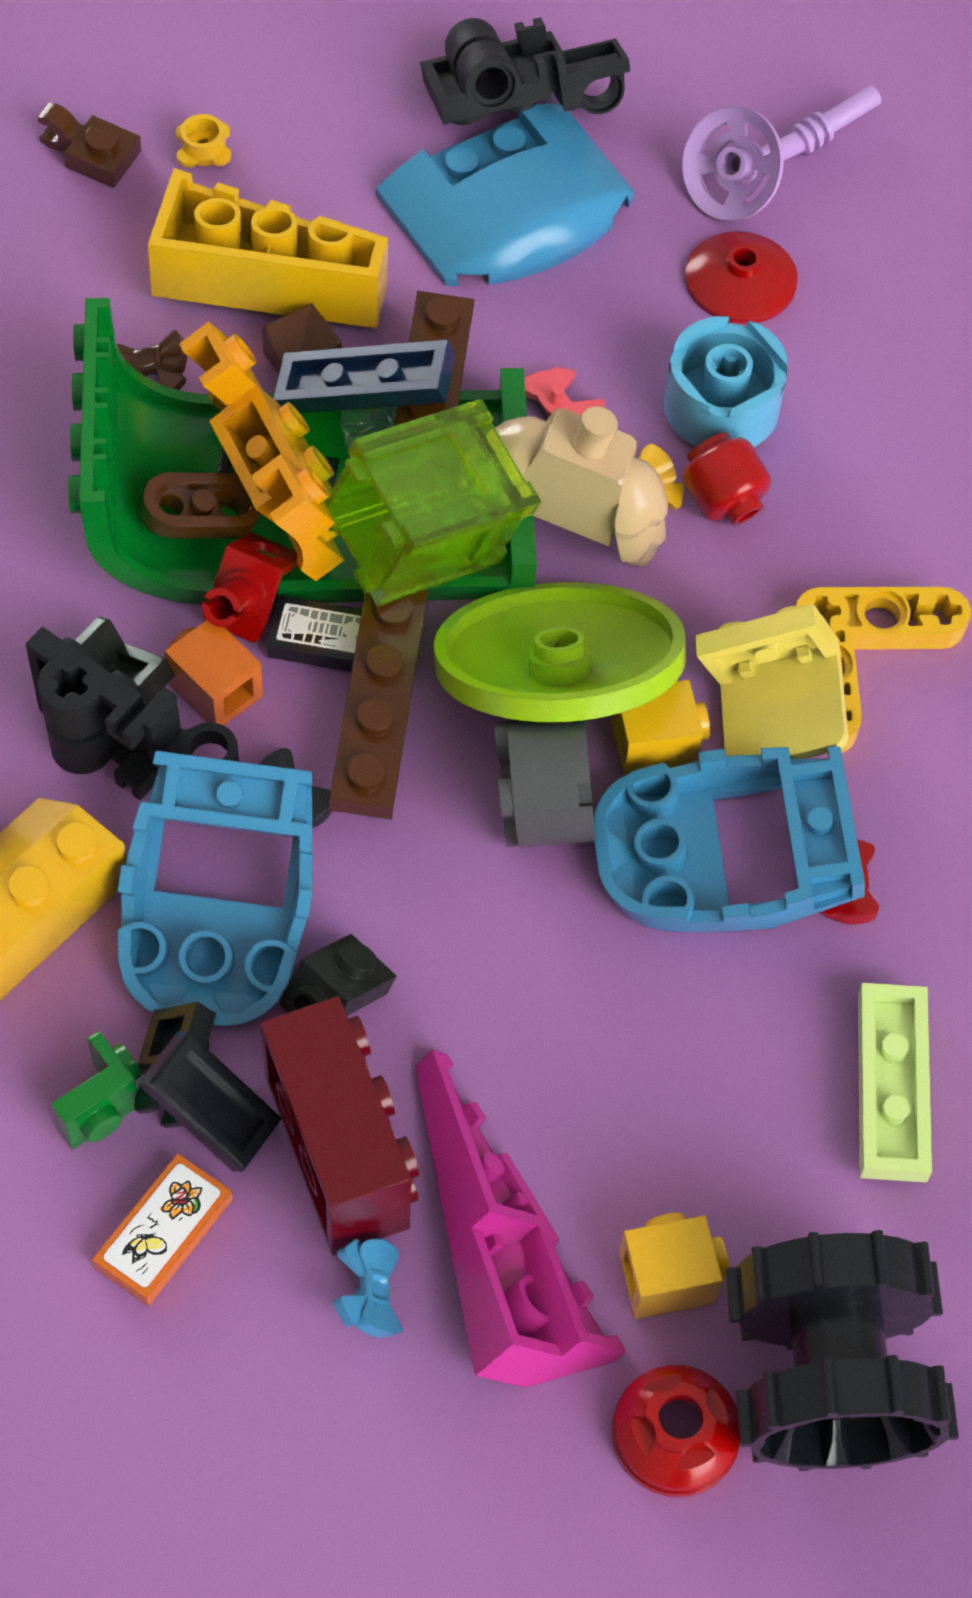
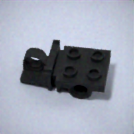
M541 17L533 19L534 25L525 27L523 22L514 23L517 39L501 42L494 28L485 20L479 18L464 19L455 24L447 34L445 40L446 56L420 62L423 82L443 124L453 123L456 125L472 124L482 119L485 114L502 110L509 112L529 110L537 102L551 99L550 92H554L560 105L563 106L564 112L582 107L592 114L608 113L621 102L625 91L624 73L631 72L629 58L616 38L563 51L552 32H546V27ZM610 77V84L602 94L597 96L584 94L588 85L593 81Z
M41 627L25 643L38 707L44 714L52 756L55 762L65 771L74 774H88L101 769L110 760H113L119 764L114 770L115 783L122 789L128 784L132 788L133 796L141 800L153 787L159 769L152 764L156 751L192 755L199 746L213 743L222 746L227 751L222 760L239 762L236 737L224 725L206 722L189 729L181 728L177 696L164 687L146 705L143 703L141 689L129 676L117 670L111 673L94 662L89 652L76 640L65 637L62 640L44 627Z

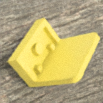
M814 604L785 607L776 614L746 622H729L723 624L717 630L695 635L698 659L720 684L726 756L761 755V748L789 747L790 759H805L828 753V747L841 746L842 749L847 744L848 727L839 638Z

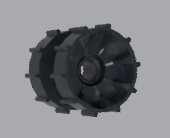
M875 1230L871 1233L819 1235L818 1232H810L807 1237L780 1242L765 1248L759 1246L752 1247V1254L744 1258L737 1267L725 1268L729 1322L740 1323L742 1340L756 1339L769 1344L787 1346V1350H793L795 1367L777 1372L765 1371L763 1372V1378L754 1382L747 1390L736 1391L740 1446L751 1447L753 1463L769 1462L781 1466L799 1468V1471L854 1467L870 1469L873 1465L896 1462L912 1457L929 1456V1451L938 1448L947 1440L959 1439L953 1386L951 1383H946L944 1366L930 1367L916 1362L898 1360L897 1355L887 1356V1338L897 1335H913V1329L924 1324L931 1316L943 1315L937 1262L930 1261L928 1242L914 1243L899 1237L883 1235L882 1230Z

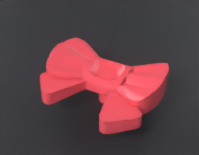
M553 367L551 370L535 372L524 378L525 396L537 401L548 417H550L555 409L564 408L582 415L589 407L605 406L603 399L572 402L564 391L575 380L576 372L574 370Z

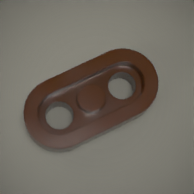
M162 473L156 475L147 483L139 503V513L143 523L155 534L166 538H240L254 529L261 515L255 509L240 478L234 473ZM160 507H170L174 509L178 515L176 516L167 514ZM228 507L232 509L237 516H227L221 511L220 508Z

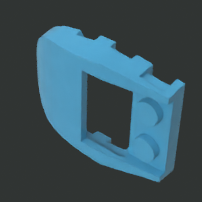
M841 746L828 747V758L790 759L789 747L761 748V755L726 756L725 749L698 752L699 760L673 768H669L662 762L635 770L627 776L619 778L602 795L595 810V847L602 884L611 900L624 914L639 924L652 929L672 932H727L772 929L865 897V881ZM781 789L798 889L785 892L784 898L774 901L729 905L714 800Z
M156 751L152 764L159 769L148 802H140L132 828L135 830L126 864L121 865L117 892L121 893L118 964L121 969L123 982L135 1000L152 1013L157 1009L199 1002L216 1013L213 1025L234 1026L250 1022L270 1010L285 991L295 964L307 918H309L313 891L312 772ZM165 820L292 837L283 908L155 891Z

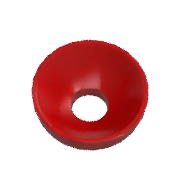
M666 1365L653 1368L635 1379L625 1389L617 1402L612 1419V1443L615 1454L624 1471L636 1483L651 1492L667 1497H688L701 1494L716 1486L728 1474L736 1460L740 1446L736 1404L727 1389L716 1378L700 1369L686 1365ZM675 1400H682L692 1404L701 1417L700 1430L695 1435L685 1439H678L667 1434L659 1420V1411L665 1404Z

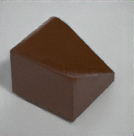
M313 303L266 324L262 329L263 353L278 373H280L284 353L342 348L340 339Z

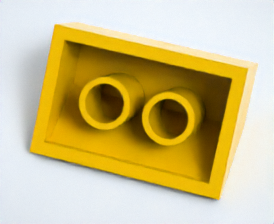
M38 798L0 832V1001L117 893L121 865H125L127 860L125 844L77 804Z

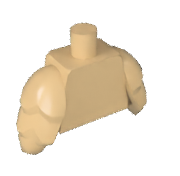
M589 407L582 415L564 408L555 409L547 421L535 416L516 417L507 420L489 431L483 443L473 449L465 458V470L460 478L459 492L472 503H479L483 507L506 493L502 504L604 545L610 546L615 534L621 562H626L628 565L635 567H646L656 554L657 547L666 539L665 516L668 510V499L664 484L659 474L647 461L635 457L637 441L633 436L617 430L618 421L616 416L604 407Z

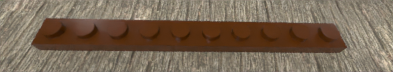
M417 290L408 343L448 339L456 353L446 403L397 406L329 799L330 811L392 820L475 299Z

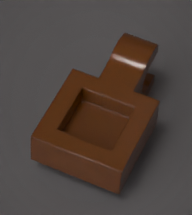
M48 103L38 116V122L47 126L39 137L40 142L51 149L64 151L65 167L112 188H115L141 152V136L94 115H91L83 126L63 106L56 103Z

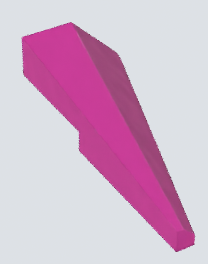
M432 1049L415 1065L475 1376L525 1388L615 1362L626 1353L623 1343L618 1335L605 1337L587 1309L594 1295L585 1281H578L572 1284L560 1263L555 1249L560 1239L508 1153H500L496 1156L479 1129V1126L486 1117L478 1103L470 1102L466 1105L463 1103L454 1088L449 1074V1070L453 1066L449 1055Z

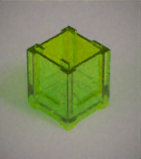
M482 398L356 438L348 451L351 458L346 459V467L335 487L328 490L330 497L324 500V503L335 521V524L329 528V531L338 529L359 567L353 574L364 594L370 593L377 607L499 564L508 552L505 547L520 523L525 517L533 515L541 504V500L530 481H525L493 426V417Z

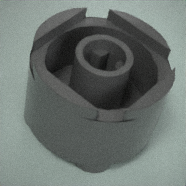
M508 720V722L495 723L497 758L500 762L501 778H498L501 817H503L506 847L518 846L519 848L596 841L585 720L573 722Z

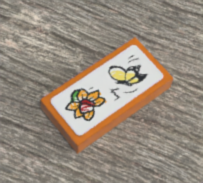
M177 1153L93 1257V1267L149 1307L233 1200L232 1190Z

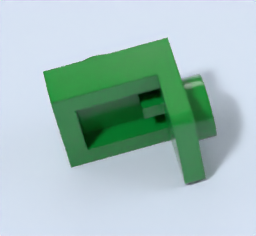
M99 1030L87 1037L91 1059L99 1073L51 1103L57 1130L72 1150L87 1140L93 1143L106 1138L119 1127L123 1119L122 1117L135 1110L136 1080L142 1077L141 1071L132 1055L122 1043L111 1047Z

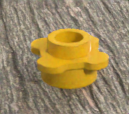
M209 114L193 115L176 128V139L181 142V149L176 153L177 161L180 165L188 168L195 165L209 166L212 164L223 166L231 160V150L226 147V139L230 136V128L215 116Z

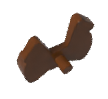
M172 330L157 345L137 350L117 344L125 360L142 375L158 374L161 385L180 390L187 380L182 373L186 367L187 355L183 353L179 345L184 339L177 330Z

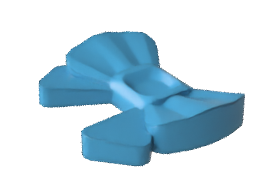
M355 1239L338 1249L337 1256L359 1276L360 1288L355 1290L354 1295L341 1296L333 1300V1306L346 1327L356 1325L358 1329L373 1337L385 1338L403 1332L402 1325L390 1305L389 1277L399 1260V1251L395 1246L383 1239H370L364 1242Z

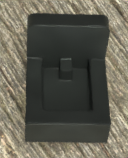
M98 616L75 639L89 652L94 662L111 673L117 670L129 676L141 689L143 703L146 705L175 676L164 657L124 643L112 621L102 616Z
M349 934L301 959L280 1000V1005L284 1011L289 1013L339 996L348 1016L388 994L397 975L379 960L370 948L363 945L355 936Z

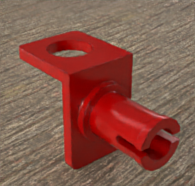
M248 533L228 544L213 589L204 596L209 600L202 602L204 620H208L214 626L225 627L230 633L255 643L260 640L282 576L299 566L296 562L297 552L255 533ZM256 550L270 553V554H272V555H274V556H276V557H272V556H268V555L262 554V553H260V552H258V551H256Z

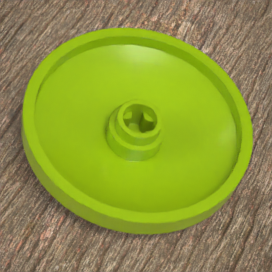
M552 582L535 584V587L511 588L484 596L463 606L442 623L434 638L435 671L440 685L448 694L464 705L490 715L530 722H573L602 718L646 704L666 692L676 683L686 663L685 629L679 617L669 607L650 596L626 588L586 582Z

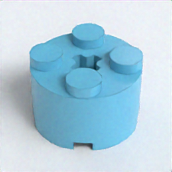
M714 316L693 323L679 335L670 357L663 404L670 426L683 440L696 447L712 436L727 432L731 438H745L755 447L775 430L787 380V354L778 338L764 326L748 320L746 327L728 323L729 317Z

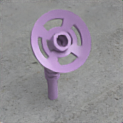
M869 85L825 113L814 112L810 118H804L800 123L793 125L790 128V134L779 138L772 124L755 110L746 107L728 106L712 111L697 123L690 133L684 148L682 173L688 194L700 210L713 218L725 221H739L752 217L766 207L774 197L782 178L784 161L800 153L804 155L811 154L814 149H819L824 143L832 141L834 132L880 105L881 96L874 86ZM727 124L729 131L716 139L711 146L709 154L703 153L705 145L712 134ZM749 124L763 134L768 143L767 145L760 147L756 141L747 137ZM733 141L735 147L731 146L724 148L728 143ZM713 173L718 184L723 189L729 191L724 204L717 201L710 194L705 186L702 175ZM767 174L770 175L763 191L754 200L746 204V197L754 194L764 183ZM754 180L749 186L745 187V182Z

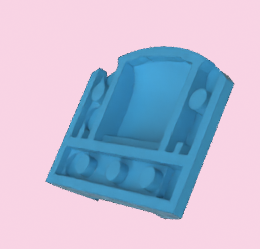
M536 104L529 110L518 112V118L432 156H429L423 149L376 187V196L444 286H458L457 274L489 275L488 285L503 283L542 272L576 256L602 238L613 227V216L618 212L623 202L629 208L634 199V190L569 111L564 112L563 106L560 104Z

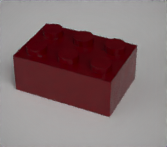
M336 996L260 1022L265 1078L278 1113L282 1118L281 1121L332 1256L337 1255L338 1249L352 1240L359 1239L360 1242H364L370 1239H382L410 1229L411 1203L418 1201V1193L413 1178L419 1176L418 1164L408 1138L404 1136L395 1139L389 1116L395 1115L393 1101L383 1076L380 1075L374 1078L370 1076L365 1056L371 1055V1049L359 1016L348 1019L340 997Z

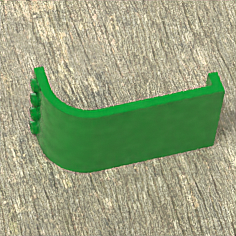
M85 298L84 324H74L73 326L75 361H83V373H72L71 382L73 410L82 411L81 423L70 425L72 462L80 461V475H69L68 479L70 513H81L85 540L92 557L101 568L116 580L154 597L202 605V602L209 600L204 596L213 589L226 546L239 538L162 537L152 532L143 523L139 513V503L147 483L156 475L167 472L216 473L222 445L209 420L221 411L211 403L208 394L190 393L169 388L150 380L134 369L125 360L117 346L110 298ZM500 368L499 390L460 391L427 601L477 600L506 589L535 587L537 561L534 516L502 504L506 493L482 507L479 503L468 501L459 492L460 478L465 470V458L473 449L483 443L489 431L507 420L516 417H527L524 368ZM397 406L300 413L310 429L304 435L309 447L315 446L324 457L340 459L334 485V492L339 502L328 510L339 530V535L333 538L345 561L317 581H314L302 572L299 566L282 576L273 604L278 603L280 595L324 603L364 602ZM231 463L229 473L237 474ZM160 507L167 514L176 516L178 515L177 512L170 507ZM228 507L220 508L221 511L227 516H237L236 513ZM261 514L256 526L250 533H255L296 551L287 533ZM256 550V551H258V552H260V553H262V554H265V555H268V556H272V557H276V556H274V555H272V554H270V553Z

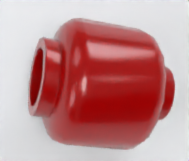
M727 432L703 441L687 454V459L690 463L684 470L683 481L706 519L721 521L729 518L733 525H738L751 519L763 510L764 506L760 499L770 489L772 480L749 440L742 437L731 438Z

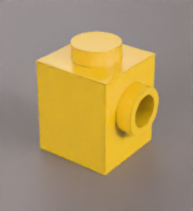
M690 680L676 681L666 692L650 702L612 715L611 718L623 775H628L635 770L662 762L669 768L698 761L702 740L709 739L710 724L706 705L704 702L695 703Z
M667 1213L650 1219L646 1222L645 1227L624 1231L619 1257L635 1319L716 1303L723 1279L725 1278V1268H729V1261L723 1239L720 1236L711 1238L706 1215L686 1219L683 1213Z

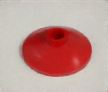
M734 231L714 235L701 242L692 251L686 265L685 283L694 302L713 317H729L728 322L748 324V320L759 323L783 312L794 298L798 275L792 258L779 244L762 235Z

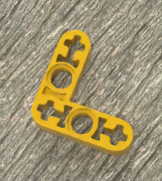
M818 587L804 592L797 600L796 606L814 604L819 612H823L825 620L830 621L829 626L839 638L848 727V742L841 749L842 753L852 747L861 725L862 713L855 649H944L953 647L965 635L971 617L969 602L960 592L947 587ZM873 608H883L892 612L898 623L890 628H878L870 624L866 619L865 612ZM911 610L914 611L912 621H917L915 626L908 625ZM933 611H942L945 620L951 621L950 624H940L938 616L932 615Z

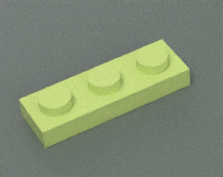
M861 983L858 992L860 1178L927 1183L932 1174L928 987Z

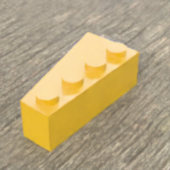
M173 168L148 242L151 296L279 315H287L313 303L327 322L377 329L387 292V237L323 216H318L314 220L309 221L297 217L291 211L290 205L270 200L266 206L239 198L238 188L217 182L214 188L211 189L193 183L192 173Z

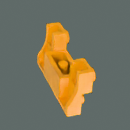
M208 321L179 343L183 353L205 371L199 377V380L203 387L208 390V397L211 403L221 411L209 422L255 509L287 533L298 554L296 562L301 571L314 581H317L345 561L333 538L339 535V530L328 510L339 502L328 481L334 475V472L322 453L313 445L309 447L304 435L310 429L299 411L290 402L281 406L262 390L251 370V367L257 361L246 343L235 333L228 338Z

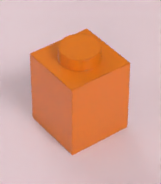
M206 620L196 628L191 627L180 632L164 651L165 659L175 674L168 684L206 722L225 725L264 696L261 662L225 627L214 626Z

